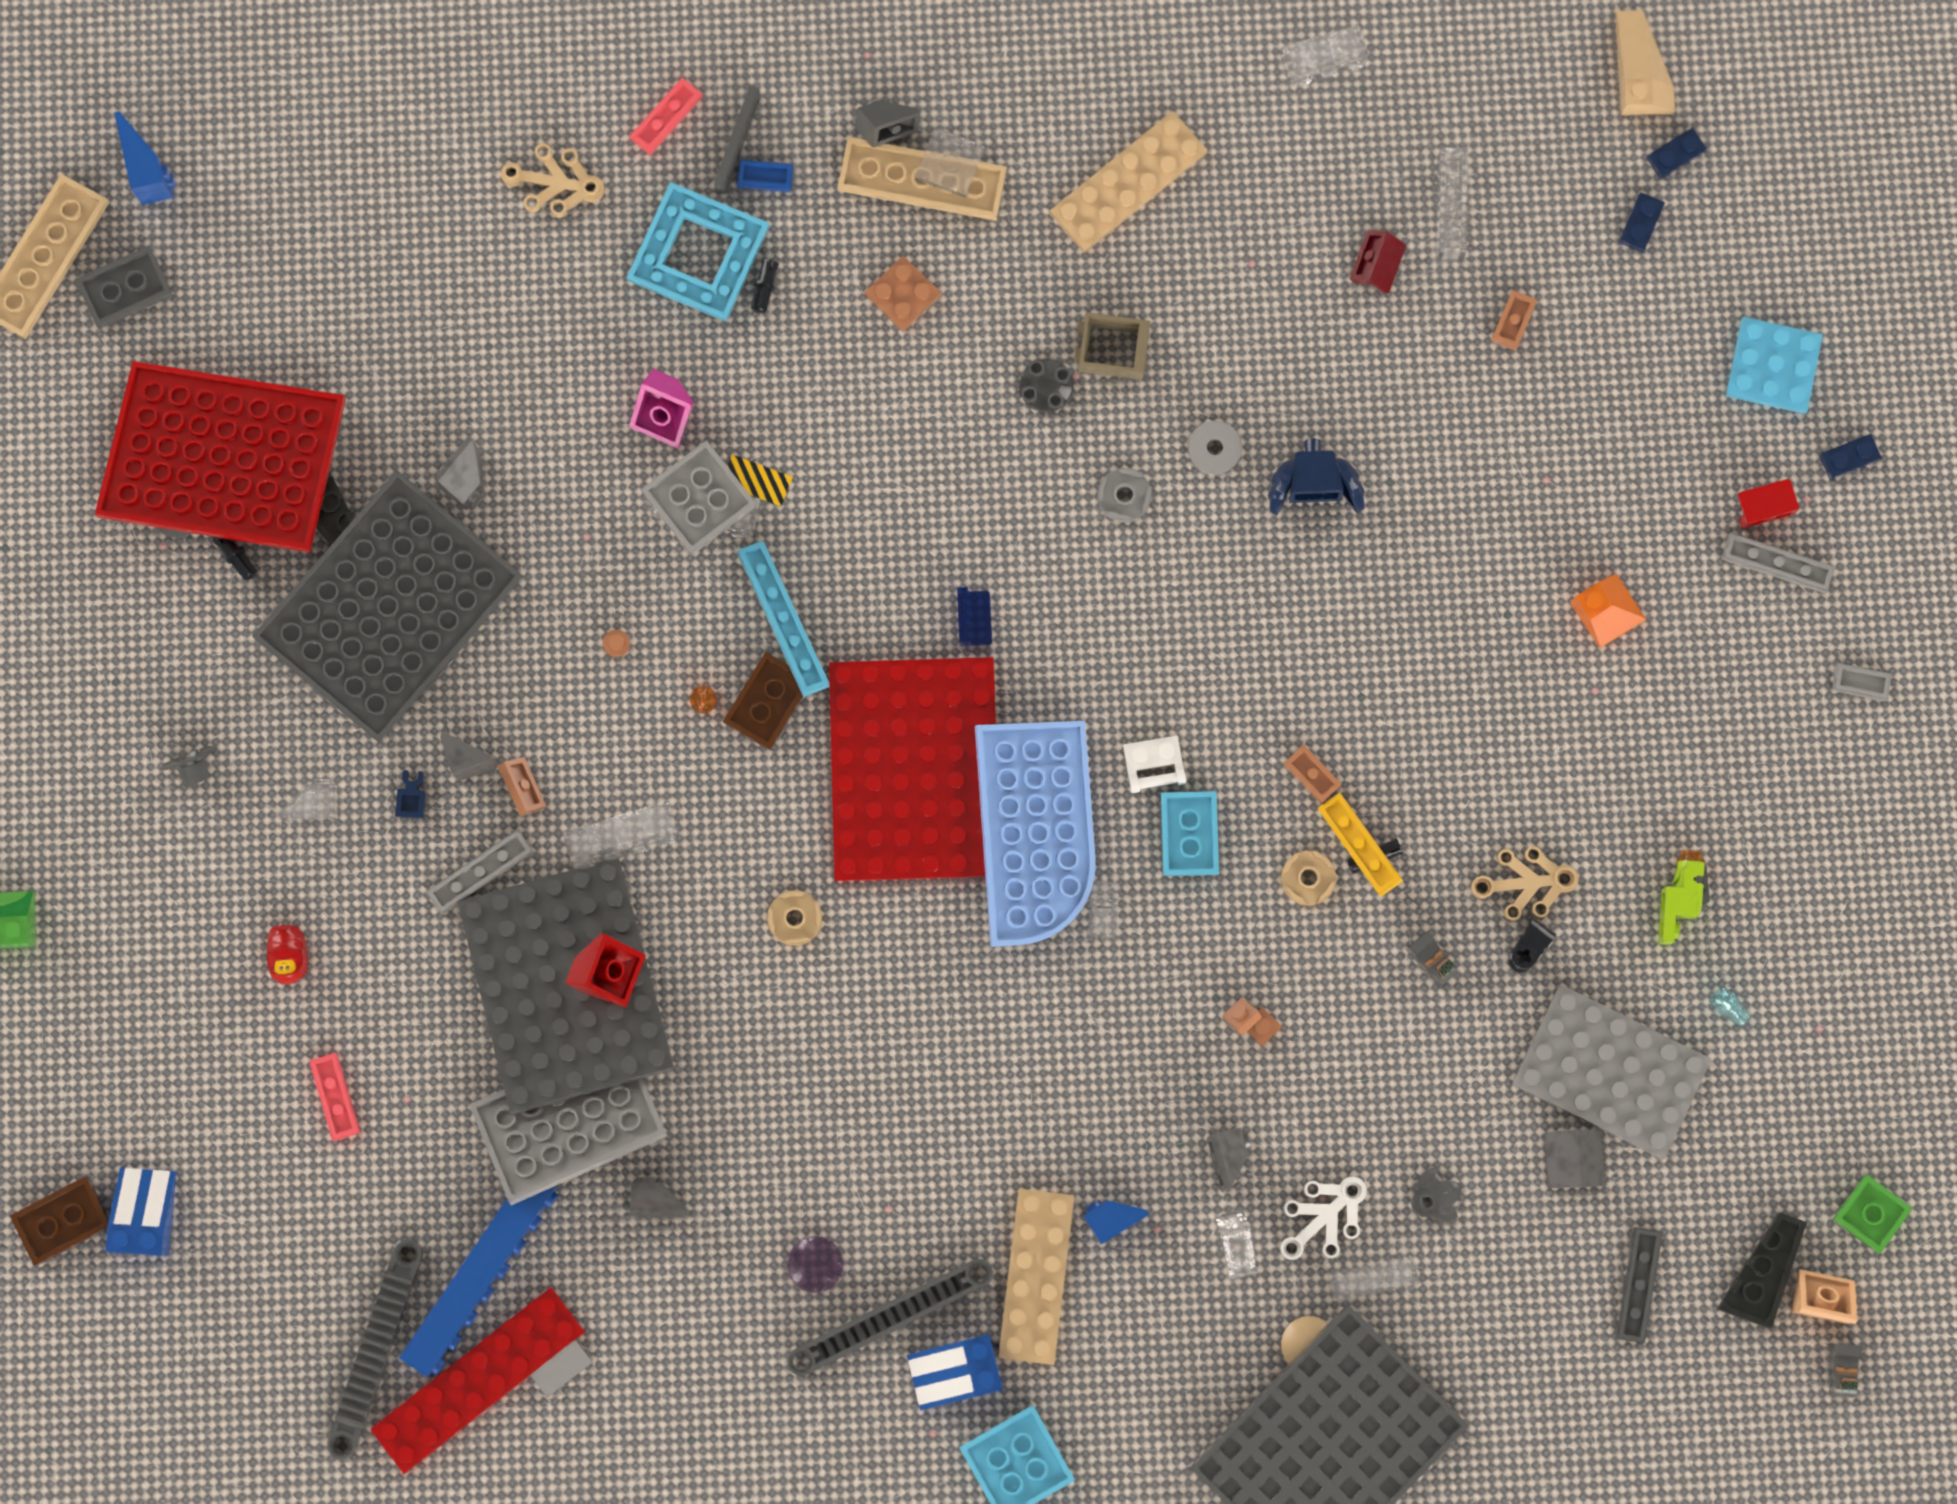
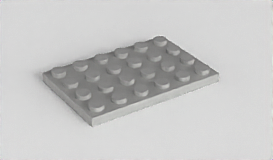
M1560 984L1511 1085L1664 1160L1712 1059Z
M643 1078L514 1115L510 1114L504 1089L469 1104L510 1205L667 1137V1133Z

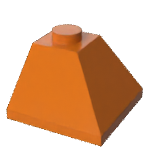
M1617 574L1597 582L1576 595L1570 602L1599 648L1646 620Z

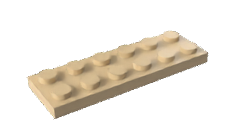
M1172 111L1053 207L1049 214L1081 251L1086 253L1205 156L1208 150Z
M848 137L838 191L997 221L1007 167L890 144H882L872 148L864 139Z
M60 174L0 272V326L24 339L28 337L110 203L107 198Z
M1018 1189L998 1358L1050 1365L1055 1364L1075 1195Z

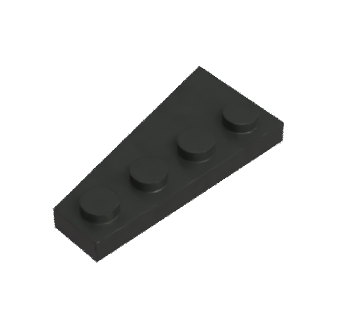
M329 471L316 529L332 545L354 519Z
M1779 1212L1716 1310L1772 1329L1807 1222Z

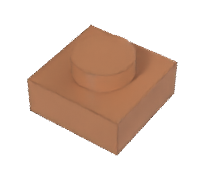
M1242 997L1222 1015L1223 1019L1241 1036L1262 1018L1260 1013Z
M1263 1007L1258 1011L1262 1018L1247 1031L1261 1047L1282 1028Z

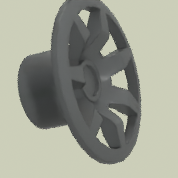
M211 745L200 748V752L198 749L194 750L186 758L183 756L174 758L161 765L159 770L164 771L177 768L185 787L202 782L211 777L203 758L216 750L217 746Z

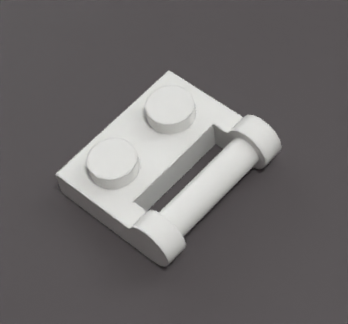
M1178 736L1123 745L1131 793L1140 792V789L1175 783L1178 786L1186 784ZM1174 765V773L1144 778L1137 777V771Z

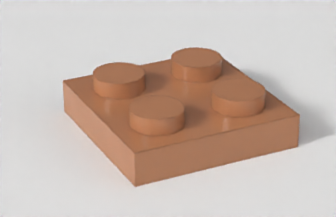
M902 256L865 291V296L904 332L941 296V292L910 261Z

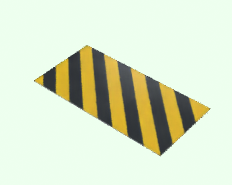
M732 454L727 467L749 495L781 507L793 477Z

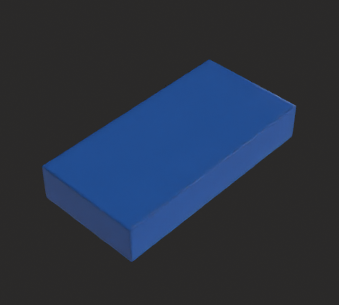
M740 159L737 188L791 193L794 166L787 163Z

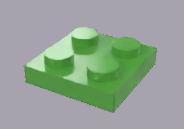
M1866 1174L1832 1220L1877 1254H1881L1913 1208Z

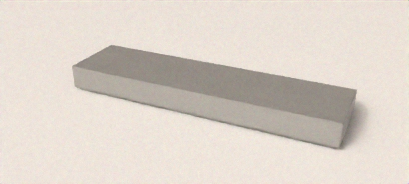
M1732 532L1728 535L1721 560L1824 594L1828 592L1835 566Z
M517 829L427 890L426 893L440 914L443 915L457 906L458 901L469 898L528 858L534 851L519 829Z

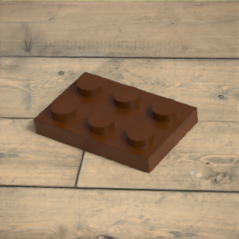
M765 651L723 720L725 725L769 751L773 748L803 699V695L789 665Z
M88 1176L10 1215L34 1266H38L107 1230L109 1221Z

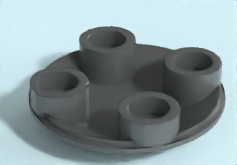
M1053 359L1034 360L1026 367L1020 377V394L1024 402L1036 411L1045 413L1057 411L1066 405L1073 393V378L1070 370L1062 363Z

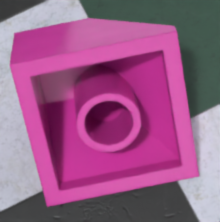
M653 369L641 384L629 427L679 448L694 402L678 379Z

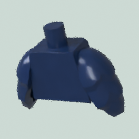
M1317 438L1305 440V451L1296 452L1294 459L1282 463L1272 476V486L1269 489L1268 498L1270 500V512L1276 516L1284 504L1289 489V503L1341 501L1343 495L1356 513L1365 509V491L1359 481V474L1355 468L1346 460L1336 458L1334 451H1321V442Z

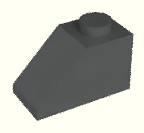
M879 100L858 107L855 129L874 148L918 132L920 111L918 108Z

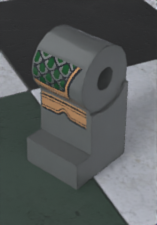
M1427 931L1405 950L1436 984L1442 987L1458 973V970Z
M1830 1343L1829 1392L1831 1396L1851 1398L1856 1396L1859 1357L1862 1354V1346Z

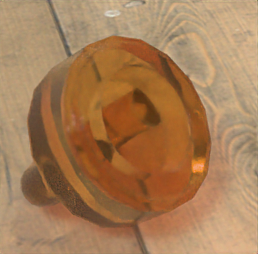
M707 686L695 688L690 695L691 707L699 714L712 712L717 705L715 692Z

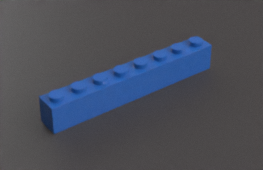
M554 1186L513 1205H510L508 1199H506L399 1359L426 1377H431L433 1373L435 1375L439 1374L446 1363L443 1359L449 1349L454 1351L463 1338L459 1334L465 1325L470 1327L479 1314L476 1312V1309L481 1302L486 1304L495 1291L492 1285L497 1278L502 1280L511 1267L507 1263L513 1254L518 1256L527 1243L524 1241V1238L529 1231L534 1233L543 1220L540 1217L545 1207L550 1209L559 1196L555 1192L559 1187Z

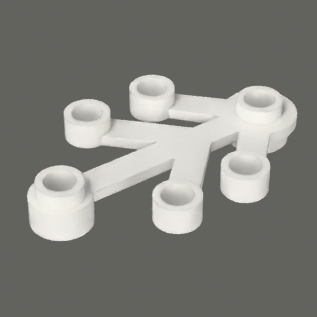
M1347 1177L1342 1180L1340 1185L1319 1184L1316 1181L1307 1182L1304 1186V1193L1309 1198H1315L1319 1194L1338 1197L1331 1204L1298 1203L1295 1200L1287 1201L1284 1204L1283 1210L1288 1217H1295L1299 1214L1318 1216L1296 1237H1289L1282 1241L1280 1245L1282 1256L1288 1260L1298 1259L1303 1253V1245L1326 1224V1243L1322 1247V1253L1326 1258H1336L1340 1253V1248L1337 1244L1338 1212L1345 1205L1347 1224L1342 1229L1344 1237L1355 1239L1360 1234V1228L1357 1225L1358 1203L1362 1202L1366 1196L1367 1189L1364 1182L1357 1177ZM1310 1184L1317 1186L1318 1190L1315 1195L1308 1193L1307 1188ZM1351 1185L1357 1189L1355 1196H1350L1347 1193V1188ZM1290 1203L1297 1206L1295 1214H1290L1287 1211V1206ZM1349 1225L1356 1228L1354 1236H1349L1346 1233ZM1289 1243H1293L1296 1246L1294 1254H1289L1286 1251V1246ZM1328 1245H1333L1336 1248V1253L1332 1256L1326 1252Z

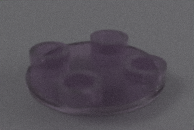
M811 1236L804 1238L796 1243L789 1253L787 1260L788 1274L793 1283L806 1292L820 1293L827 1291L838 1282L842 1275V1254L839 1248L825 1237Z

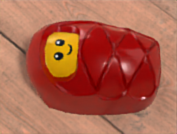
M295 925L275 926L270 929L268 934V970L272 979L279 984L288 985L296 983L307 974L308 951L303 931Z

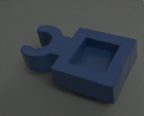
M403 771L402 780L406 784V789H397L396 818L424 819L427 792L419 790L425 779L422 771L418 772L416 781H409V771Z

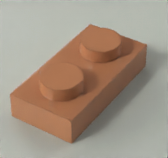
M1512 290L1491 341L1516 351L1538 300Z
M1302 745L1283 763L1289 772L1320 804L1342 785L1305 745Z
M525 757L505 761L498 766L520 816L541 811L546 807Z

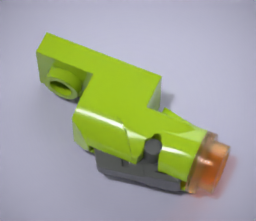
M1681 850L1680 857H1677L1676 872L1673 879L1675 887L1666 886L1661 890L1658 944L1671 945L1675 939H1678L1680 923L1676 922V918L1695 919L1699 916L1702 906L1710 902L1707 867L1705 866V859L1702 858L1703 852Z

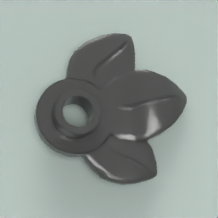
M1435 1167L1426 1170L1417 1181L1418 1191L1411 1199L1413 1211L1420 1217H1432L1439 1223H1448L1455 1220L1458 1215L1452 1205L1460 1198L1462 1192L1461 1185L1451 1180L1441 1181L1439 1172ZM1423 1198L1429 1201V1207L1423 1205Z

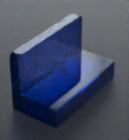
M968 587L957 588L959 647L991 645L990 592L968 591Z

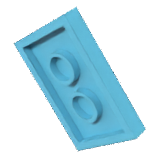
M1217 792L1161 793L1163 876L1219 875Z

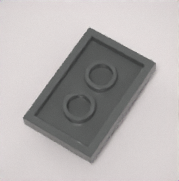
M150 245L75 279L98 329L174 296Z

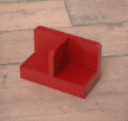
M1790 479L1745 490L1737 495L1743 515L1739 518L1742 529L1792 516L1800 509Z

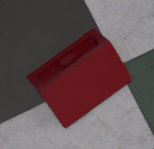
M1367 230L1350 280L1355 284L1373 285L1381 292L1389 293L1406 245L1388 231Z

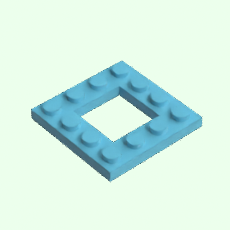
M670 182L629 271L627 281L727 322L770 224ZM684 220L732 239L712 285L664 265Z

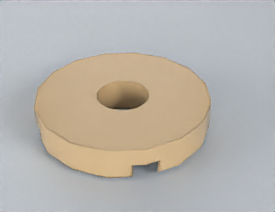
M1301 851L1295 853L1286 861L1281 871V884L1285 894L1292 901L1300 905L1313 906L1322 903L1332 894L1336 886V873L1332 862L1325 855L1317 851ZM1304 871H1312L1316 875L1315 884L1311 886L1305 885L1301 881V874Z
M791 890L780 894L772 902L768 909L767 923L770 932L778 941L789 946H800L809 943L817 936L822 927V912L819 904L812 896L803 891ZM791 911H799L803 916L802 922L797 926H792L787 922V916Z

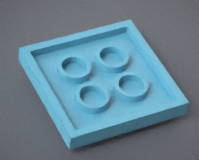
M1742 317L1725 396L1806 414L1823 334Z
M1034 1405L959 1447L990 1504H1035L1075 1481Z

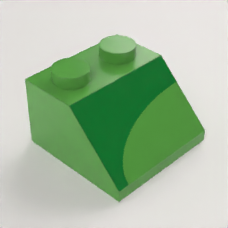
M35 891L0 893V949L36 947Z

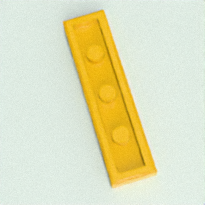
M1340 792L1317 808L1380 897L1403 882V879Z

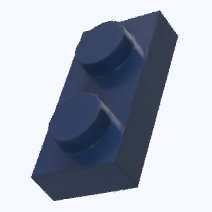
M1692 127L1650 153L1646 159L1662 180L1705 153L1707 148Z
M1640 192L1618 243L1643 253L1665 202Z
M1871 434L1819 455L1829 480L1882 459Z

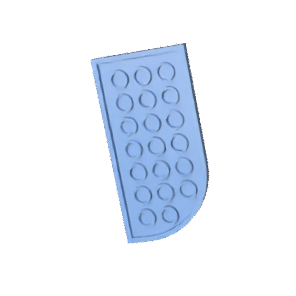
M1085 721L976 725L975 738L990 947L1020 946L1040 942L1060 932L1076 918L1088 900L1094 882L1095 846Z

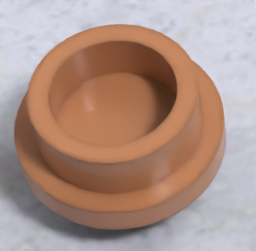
M615 629L609 631L604 636L603 648L608 655L621 657L630 649V638L624 631Z

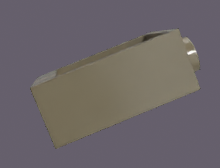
M1086 312L1085 321L1079 320L1077 337H1083L1082 346H1076L1074 363H1079L1078 372L1143 380L1151 321ZM1091 327L1138 333L1134 367L1086 362Z

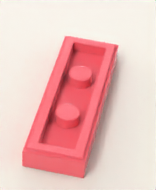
M681 78L629 136L630 140L651 156L703 98V94L684 78Z
M335 1052L310 1060L309 1063L332 1141L361 1133L338 1053Z

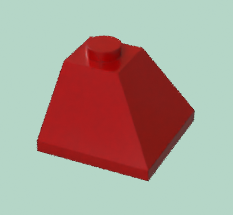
M601 933L575 957L565 984L585 994L626 1007L646 955Z

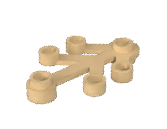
M545 143L536 146L535 154L537 159L545 164L552 175L521 170V167L516 163H508L501 170L502 180L507 186L515 187L521 182L548 187L537 195L530 194L525 197L524 206L530 213L537 212L543 204L563 191H574L575 193L564 201L557 199L550 205L552 215L561 218L566 215L568 210L582 201L596 202L600 200L605 191L602 180L597 176H589L578 161L577 152L571 148L565 149L561 154V158L566 166L571 167L578 180L566 177L553 158L550 146ZM541 149H547L548 154L546 156H540L539 151ZM568 154L575 156L572 161L565 160ZM510 169L516 170V174L513 177L507 176V172ZM590 184L596 186L592 192L586 190V187ZM530 200L537 201L535 207L527 206ZM562 205L564 208L561 212H555V206Z
M1531 846L1524 853L1525 860L1530 864L1537 863L1549 874L1538 876L1515 858L1511 850L1503 849L1497 855L1498 864L1503 867L1508 866L1522 878L1492 881L1487 876H1479L1472 882L1471 892L1476 898L1485 899L1493 892L1524 889L1514 903L1504 909V917L1508 921H1516L1520 918L1522 909L1540 887L1551 886L1544 898L1534 903L1531 908L1532 915L1540 919L1549 913V907L1560 893H1568L1576 888L1579 881L1576 870L1568 865L1558 867L1546 858L1538 847ZM1530 850L1537 852L1538 858L1536 860L1529 858L1528 853ZM1503 853L1509 854L1510 862H1503L1501 855ZM1560 875H1566L1569 878L1568 884L1560 882ZM1479 883L1485 884L1487 888L1485 893H1480L1477 890ZM1537 905H1542L1545 908L1544 914L1540 915L1536 912L1535 908ZM1509 908L1517 910L1516 917L1513 918L1508 915Z

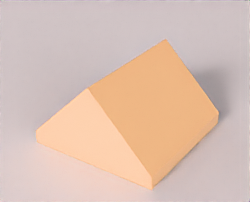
M1799 1269L1791 1313L1844 1324H1856L1855 1281Z

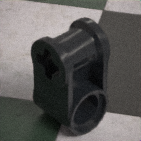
M1533 918L1508 957L1510 968L1518 973L1528 971L1548 948L1556 933ZM1522 953L1527 955L1526 961L1523 964L1518 962L1519 956Z

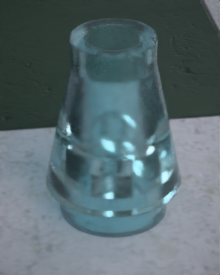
M1725 986L1718 989L1709 1000L1713 1005V1010L1733 1021L1739 1027L1743 1026L1751 1017L1732 989L1728 990Z

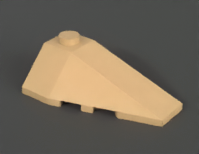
M1643 10L1616 11L1621 115L1675 114L1674 86Z

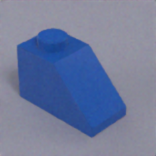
M1097 1200L1085 1208L1088 1213L1083 1218L1099 1244L1102 1245L1148 1216L1149 1213L1146 1209L1112 1201H1106L1102 1204L1100 1200Z

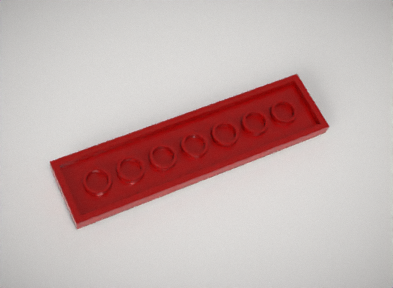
M550 1287L370 1430L402 1473L406 1474L586 1331L554 1289Z

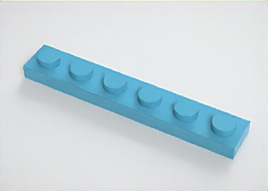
M764 541L739 549L738 556L803 697L828 688L829 681Z

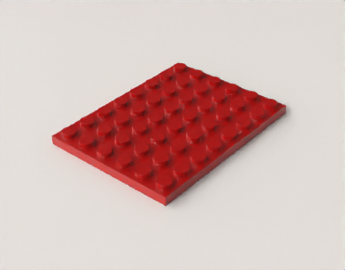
M132 361L95 516L102 519L311 553L346 397L341 394Z
M994 657L829 662L834 881L985 877L975 726L996 724Z

